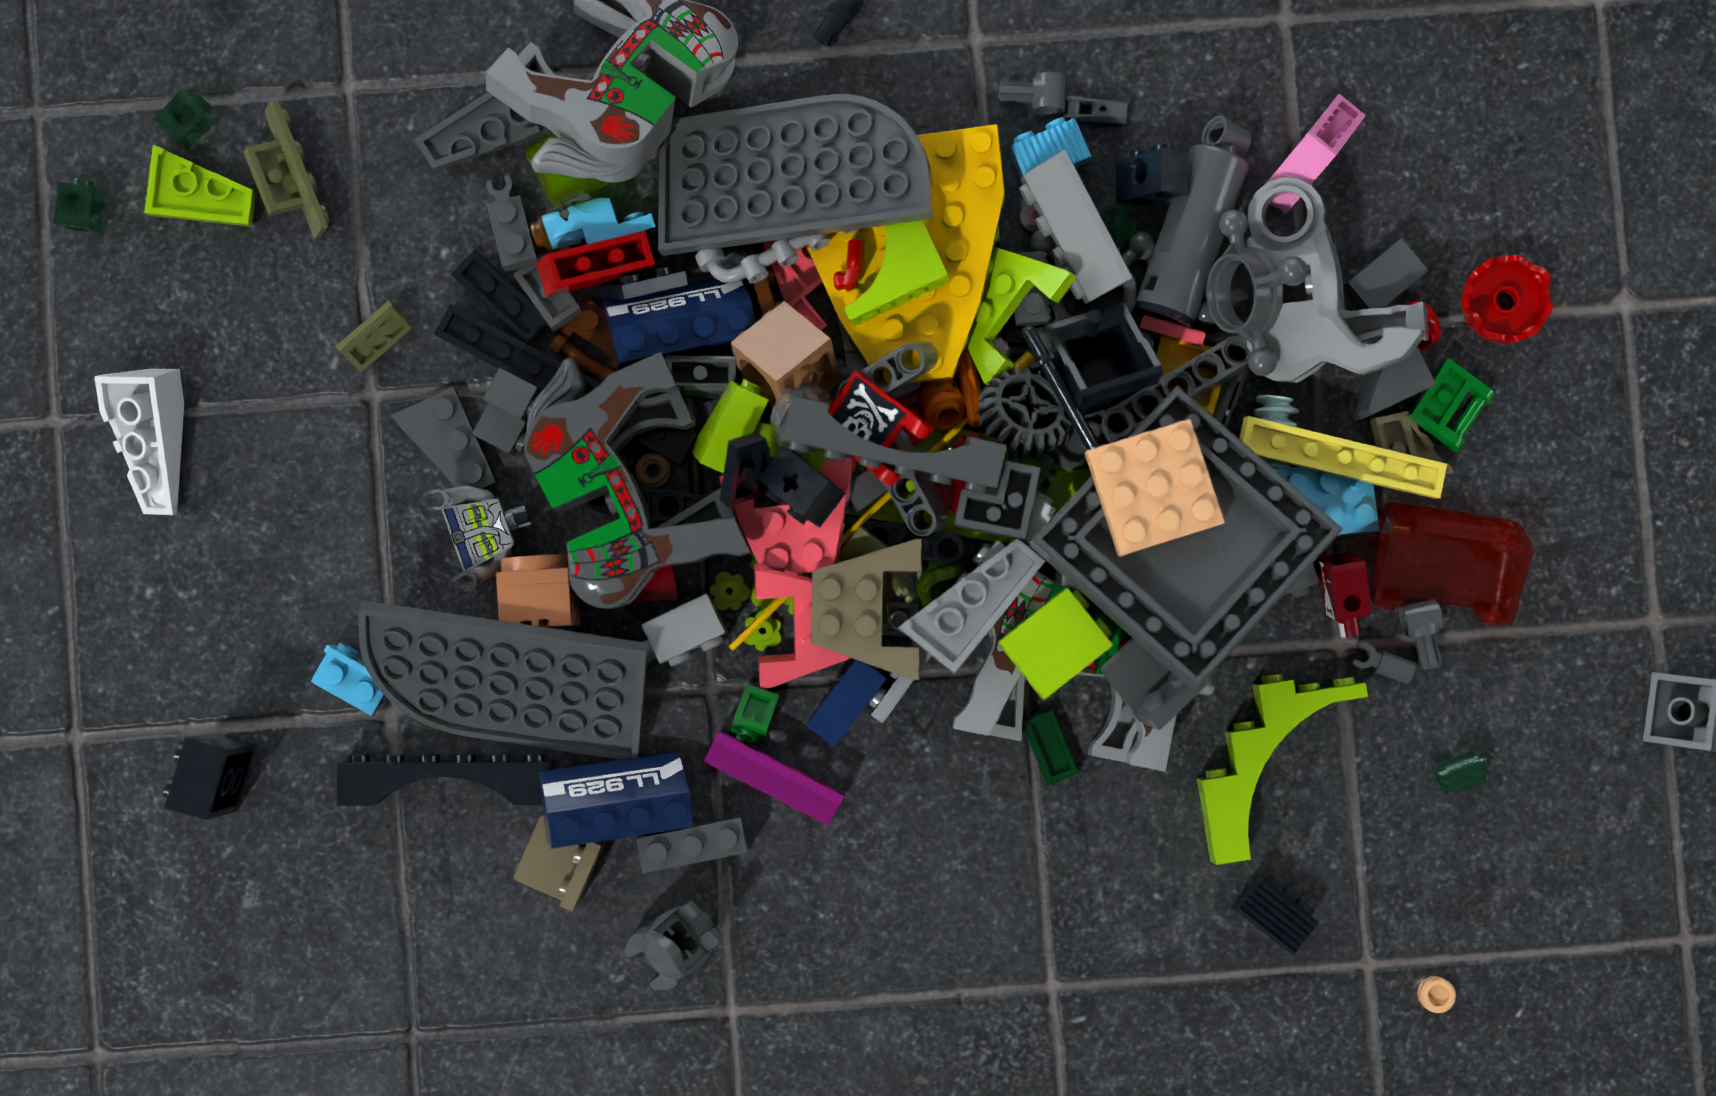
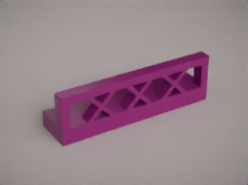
M722 730L717 732L713 740L714 742L703 762L829 826L845 793L740 741Z

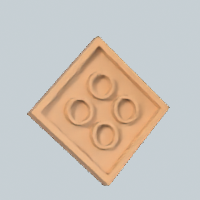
M1191 419L1085 452L1118 557L1225 523Z

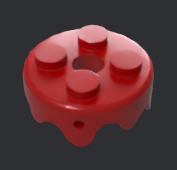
M1520 255L1490 258L1475 268L1464 282L1460 304L1467 325L1484 340L1497 344L1517 343L1535 335L1542 329L1543 324L1553 309V302L1549 293L1551 276L1546 269L1532 264ZM1501 291L1509 293L1513 299V305L1509 310H1503L1497 305L1496 297Z

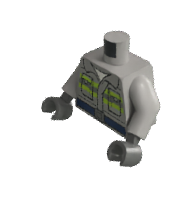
M467 485L445 490H427L424 492V495H435L437 503L434 507H426L428 511L442 510L463 572L452 578V582L460 578L464 579L467 583V588L458 594L465 595L473 591L476 585L496 576V572L501 571L500 559L513 556L512 547L517 544L513 530L532 524L528 510L524 504L506 511L502 498H495L488 490Z

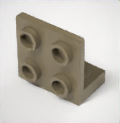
M542 815L537 822L514 874V880L561 900L559 906L573 912L580 903L606 842L598 841L552 849L547 843L544 815Z

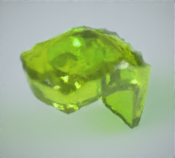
M959 563L932 568L919 577V581L916 583V592L923 608L932 602L931 587L934 584L961 576V565Z

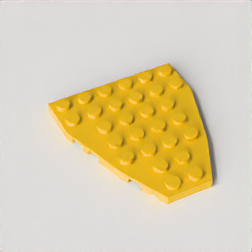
M997 124L917 135L928 156L933 179L934 219L923 220L946 269L951 281L950 283L853 327L844 307L853 303L868 290L881 269L886 249L884 225L861 228L849 234H843L842 231L829 233L830 243L820 250L813 251L809 244L806 245L840 321L868 365L873 364L895 349L908 343L920 340L928 341L936 348L938 361L935 367L909 384L954 378L959 365V358L969 339L968 335L973 321L981 307L994 240L997 237L1000 213L1005 201ZM851 239L863 240L865 242L864 268L856 288L849 292L846 290H836L834 288V274L837 271L846 272L848 241ZM913 350L912 361L919 367L921 364L920 354ZM885 367L883 371V376L886 382L890 384L892 381L891 371Z

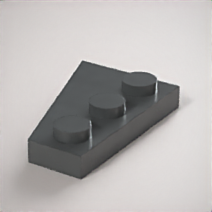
M456 388L447 389L390 415L455 487L467 485L486 489L498 483L478 437L472 434L474 428Z

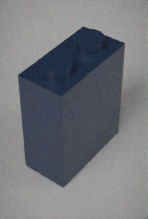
M855 660L806 726L835 747L887 679L881 674L884 669Z

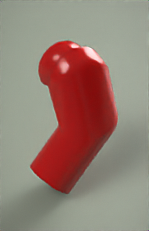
M851 239L848 241L846 272L837 271L834 274V288L836 290H846L849 292L856 288L864 268L865 242L863 240Z

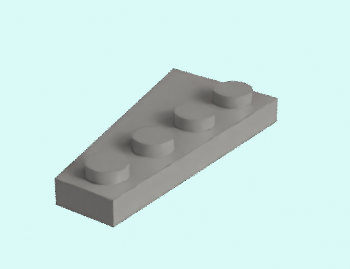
M1017 538L900 625L898 629L952 673H955L1044 564L1045 560Z

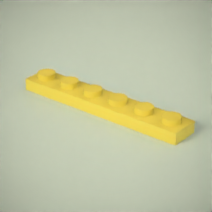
M1246 416L1243 419L1239 439L1261 458L1433 499L1441 498L1447 468L1446 463L1251 416Z

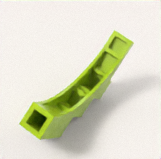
M1282 674L1262 676V683L1252 684L1259 726H1255L1254 721L1234 723V730L1225 731L1231 773H1227L1226 768L1206 770V777L1197 778L1210 862L1219 865L1251 860L1248 837L1249 813L1258 778L1267 760L1284 737L1301 721L1317 710L1333 702L1368 697L1366 683H1355L1354 677L1333 679L1334 686L1320 688L1319 682L1298 685L1299 691L1296 692L1294 680H1283Z

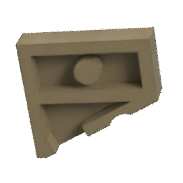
M1408 411L1370 420L1376 447L1444 463L1433 450L1435 445L1427 435L1421 433L1418 429V424L1407 417ZM1446 463L1447 468L1445 475L1453 473L1450 464Z

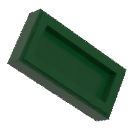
M1053 707L1022 720V727L1047 786L1080 773Z

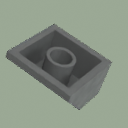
M1418 346L1408 358L1367 374L1352 415L1355 422L1436 385Z
M1652 672L1643 741L1716 752V680Z

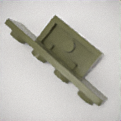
M278 99L270 100L265 110V116L275 140L246 147L244 155L268 216L302 208L313 238H320L328 228L329 217L324 205H319L315 195L316 183L312 174L306 172L302 162L304 159L302 147L298 141H294L290 132L291 121L286 109H281Z

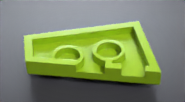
M153 145L145 214L156 217L252 227L256 199L255 191Z

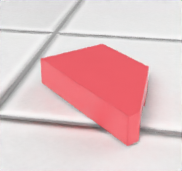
M1148 315L1142 317L1139 327L1159 338L1161 336L1199 347L1203 345L1206 335L1204 331L1190 329Z

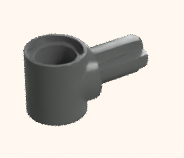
M1042 72L1033 77V82H1001L999 84L998 98L1002 103H1032L1034 112L1044 115H1056L1065 112L1066 75L1062 73Z
M1431 599L1399 606L1398 613L1402 631L1406 637L1415 639L1421 668L1428 670L1440 667L1442 661L1435 633H1439L1443 629V616L1437 600Z

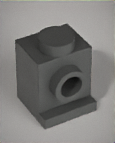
M861 465L864 468L862 472L859 467H856L852 472L851 493L849 502L846 505V510L849 508L852 513L860 511L887 491L885 484L863 465Z

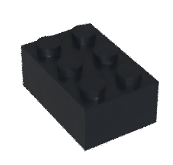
M219 733L185 737L184 742L178 744L174 754V763H177L174 776L168 779L164 788L163 797L167 798L164 808L203 820L237 812L257 744Z

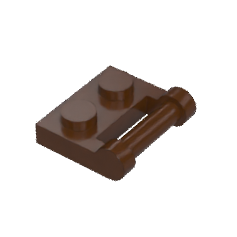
M584 297L579 304L582 312L564 326L551 343L550 350L558 355L563 353L567 357L576 360L577 364L600 378L599 382L602 383L610 374L621 369L617 367L605 310ZM576 333L613 358V361L607 367L571 343L570 340Z

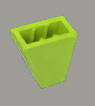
M743 379L741 384L733 380L730 381L691 447L690 451L701 464L724 473L728 440L753 433L769 401L768 398L761 394L763 389L761 386L746 379Z

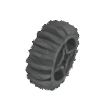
M1013 366L1008 372L1002 370L999 379L992 377L990 381H987L988 386L985 385L979 395V405L976 414L981 416L979 426L988 428L985 438L994 437L996 439L995 443L1007 445L1008 455L1018 451L1021 459L1027 457L1029 453L1035 459L1041 456L1042 453L1048 455L1055 447L1057 448V446L1062 444L1071 428L1070 418L1049 381L1042 378L1041 370L1031 374L1028 366L1022 369L1021 372Z

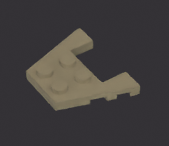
M914 539L812 571L811 644L903 677L919 680V647H882L881 642L883 572H921V539Z

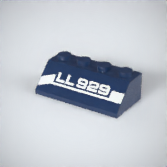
M713 278L629 299L603 300L618 369L626 368L660 352L664 357L665 355L686 356L731 347V342L741 332L746 331L756 323L752 303L742 280L726 283Z
M679 751L539 771L546 839L552 849L694 827L690 791Z

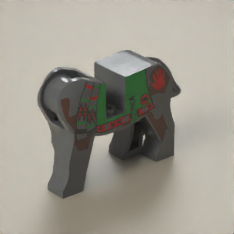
M661 352L610 374L596 389L584 396L586 382L576 360L572 358L563 360L556 375L538 395L530 410L524 439V451L527 461L552 509L564 513L605 495L606 503L612 515H616L617 518L620 517L616 521L567 542L569 580L575 593L584 602L592 606L604 609H617L632 603L662 567L697 563L716 555L742 557L751 553L732 507H727L720 500L721 488L659 527L654 528L644 495L632 472L619 455V452L630 441L645 432L661 428L687 430L696 426ZM658 392H664V393H665V394L658 395V396H655V397H652V398H646L647 396H649V395H651V394H653V393H658Z

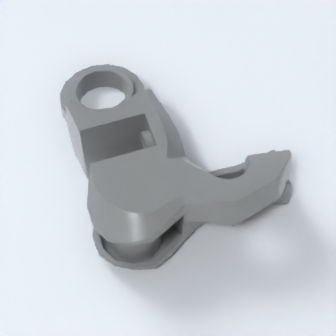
M1282 177L1266 183L1254 194L1248 208L1247 220L1252 236L1246 240L1247 247L1263 249L1273 258L1277 267L1287 257H1299L1305 261L1308 271H1311V273H1307L1305 285L1307 294H1312L1313 300L1282 303L1276 323L1270 331L1264 334L1267 348L1271 349L1277 357L1275 370L1265 377L1273 381L1299 383L1317 372L1326 363H1332L1360 375H1366L1408 358L1422 340L1429 341L1426 303L1419 302L1389 308H1370L1355 311L1345 310L1341 266L1336 246L1333 244L1325 223L1327 211L1323 198L1312 185L1298 178ZM1285 193L1297 194L1305 201L1308 210L1307 220L1303 228L1296 234L1288 237L1274 235L1267 227L1265 220L1266 209L1270 202L1279 195ZM1382 337L1380 341L1374 344L1364 345L1362 343L1371 339ZM1247 341V346L1252 352V345Z

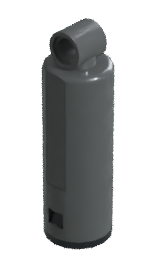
M1220 115L1211 119L1205 126L1201 137L1202 144L1193 145L1189 150V194L1173 198L1170 202L1133 307V311L1142 317L1148 315L1193 329L1206 292L1210 270L1217 261L1225 239V235H1223L1219 228V220L1226 211L1235 209L1249 171V165L1242 157L1250 147L1251 134L1246 129Z

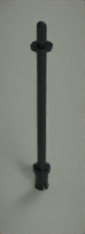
M1031 325L1025 326L1022 334L1036 358L1029 363L1031 369L1042 368L1087 450L1101 447L1081 409L1077 408L1070 389L1053 361L1059 354L1057 348L1048 352L1036 329Z

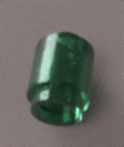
M1473 750L1441 761V766L1433 768L1438 785L1444 795L1450 792L1455 795L1487 782L1485 775L1490 774L1488 763L1483 754L1476 755Z

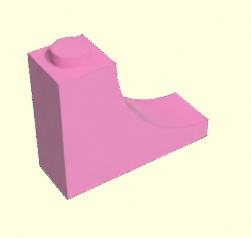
M1338 94L1266 183L1287 177L1298 178L1311 185L1338 154L1366 115ZM1285 193L1277 196L1270 202V205L1287 214L1299 200L1300 196Z

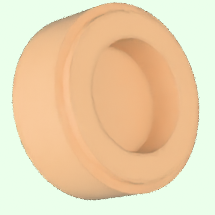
M1430 976L1424 979L1418 987L1419 1002L1427 1010L1433 1013H1444L1454 1005L1456 992L1453 985L1446 979L1439 976Z

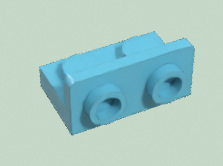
M342 642L338 646L327 645L324 649L326 655L310 682L370 716H374L385 695L373 682L364 662L356 657L358 651Z

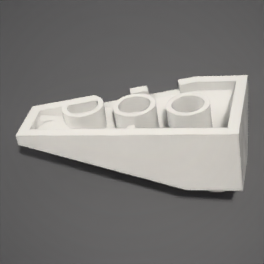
M144 369L94 376L99 411L104 422L109 421L117 439L113 442L117 453L122 451L130 469L127 477L143 514H177L184 414L180 369Z

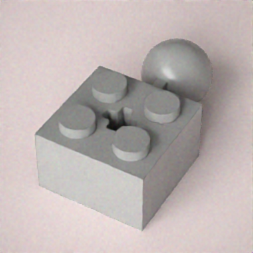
M709 594L696 598L642 624L648 638L643 642L649 643L647 663L657 658L660 664L669 662L671 667L693 658L690 651L701 647L703 651H708L724 643L722 636L729 633L712 596Z

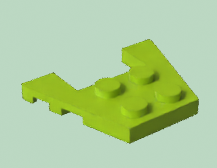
M993 246L982 304L977 317L975 316L966 344L980 376L987 386V381H990L992 377L999 379L1002 370L1007 372L1013 365V362L992 341L1032 286L1035 285L1049 299L1058 303L1077 278L1076 275L1067 270Z

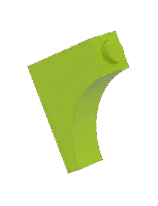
M923 220L884 225L886 249L881 269L868 290L853 303L844 307L853 327L951 282Z

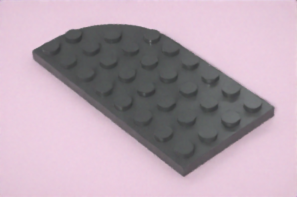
M851 94L822 95L672 119L671 132L659 147L658 251L663 256L934 219L932 171L921 141L914 130L898 113L876 100Z
M362 600L358 609L359 644L365 667L380 691L395 706L412 718L435 729L466 737L620 760L639 757L649 643Z

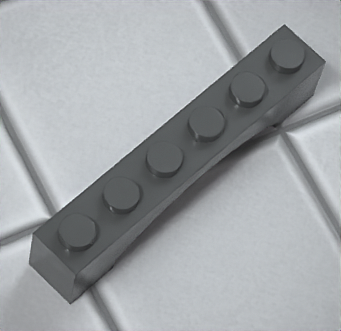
M791 396L781 438L782 440L789 441L788 448L809 453L810 446L825 449L823 455L825 457L845 461L846 454L860 457V465L880 469L883 462L896 465L895 473L916 477L918 470L931 473L930 481L951 485L953 478L966 481L965 489L986 493L987 487L997 488L1007 445L967 437L965 445L945 451L915 453L894 450L867 441L846 429L827 412L829 404Z

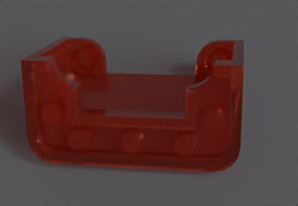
M1389 502L1384 504L1381 516L1370 598L1373 605L1390 611L1404 606L1406 598L1423 601L1436 599L1438 603L1473 608L1474 613L1480 617V621L1490 626H1499L1500 624L1513 625L1534 547L1524 528L1519 523L1509 519Z

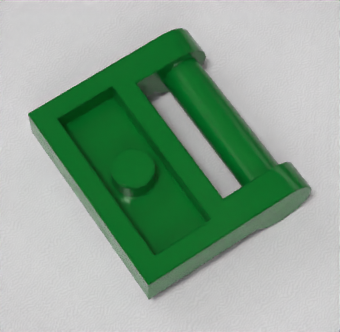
M1447 358L1441 362L1432 376L1436 385L1421 393L1407 417L1439 439L1445 448L1453 452H1459L1465 443L1463 438L1484 405L1491 403L1495 393L1469 372ZM1467 392H1470L1473 398L1452 430L1446 427L1447 423Z

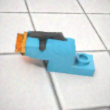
M581 193L546 211L545 215L537 217V221L530 223L538 249L547 248L548 251L561 246L582 244L581 240L586 239L587 244L644 230L647 237L658 234L652 214L645 215L644 212L633 213L624 218L625 222L619 224L610 198L593 199L587 193Z

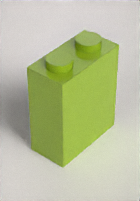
M1068 588L1063 589L997 641L1032 688L1044 700L1113 646L1108 639L1112 636V633L1100 618L1094 621L1086 612V609L1090 606L1078 590L1071 593Z

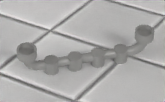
M858 229L847 230L842 232L843 234H849ZM829 233L778 240L767 251L744 258L740 265L732 269H726L722 266L727 260L722 248L701 250L696 254L695 259L702 272H710L714 278L721 282L734 283L747 277L749 283L753 284L764 280L768 276L765 267L778 261L781 267L790 266L799 259L797 250L808 244L811 250H820L826 247L831 240L828 236Z

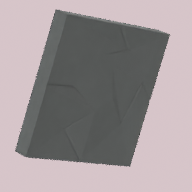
M1176 386L1128 438L1191 419L1225 523L1118 557L1096 486L1091 476L1034 536L1030 546L1190 690L1195 692L1331 544L1343 528L1180 387Z

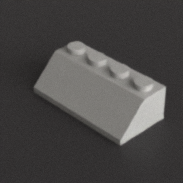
M1066 150L1057 153L1023 175L1020 180L1023 184L1019 187L1020 193L1028 206L1034 205L1039 215L1035 220L1044 237L1050 235L1056 247L1052 250V253L1061 269L1066 267L1069 272L1077 276L1070 286L1077 300L1082 298L1085 304L1132 279Z

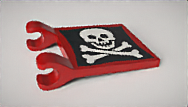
M854 371L827 411L837 422L852 433L887 448L891 447L904 426L919 439L929 437L934 429L932 424L910 411L858 371ZM850 455L856 461H860V457ZM882 462L880 469L864 466L888 486L896 484L901 477V474L894 472L895 467Z

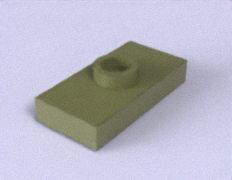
M388 300L338 343L336 348L362 373L407 334L413 326Z

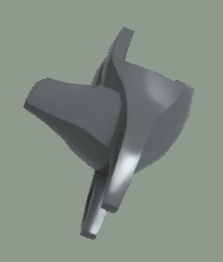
M691 900L683 906L666 911L653 924L638 929L629 938L624 953L629 958L643 952L649 965L659 973L649 984L653 990H669L680 984L686 975L698 970L708 960L713 948L722 942L723 939L715 928L710 929L713 924L709 915L699 909Z

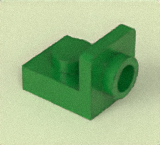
M746 684L730 733L747 744H764L779 695Z

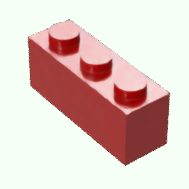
M644 230L545 254L536 265L546 297L619 280V276L626 274H643L655 265V261Z

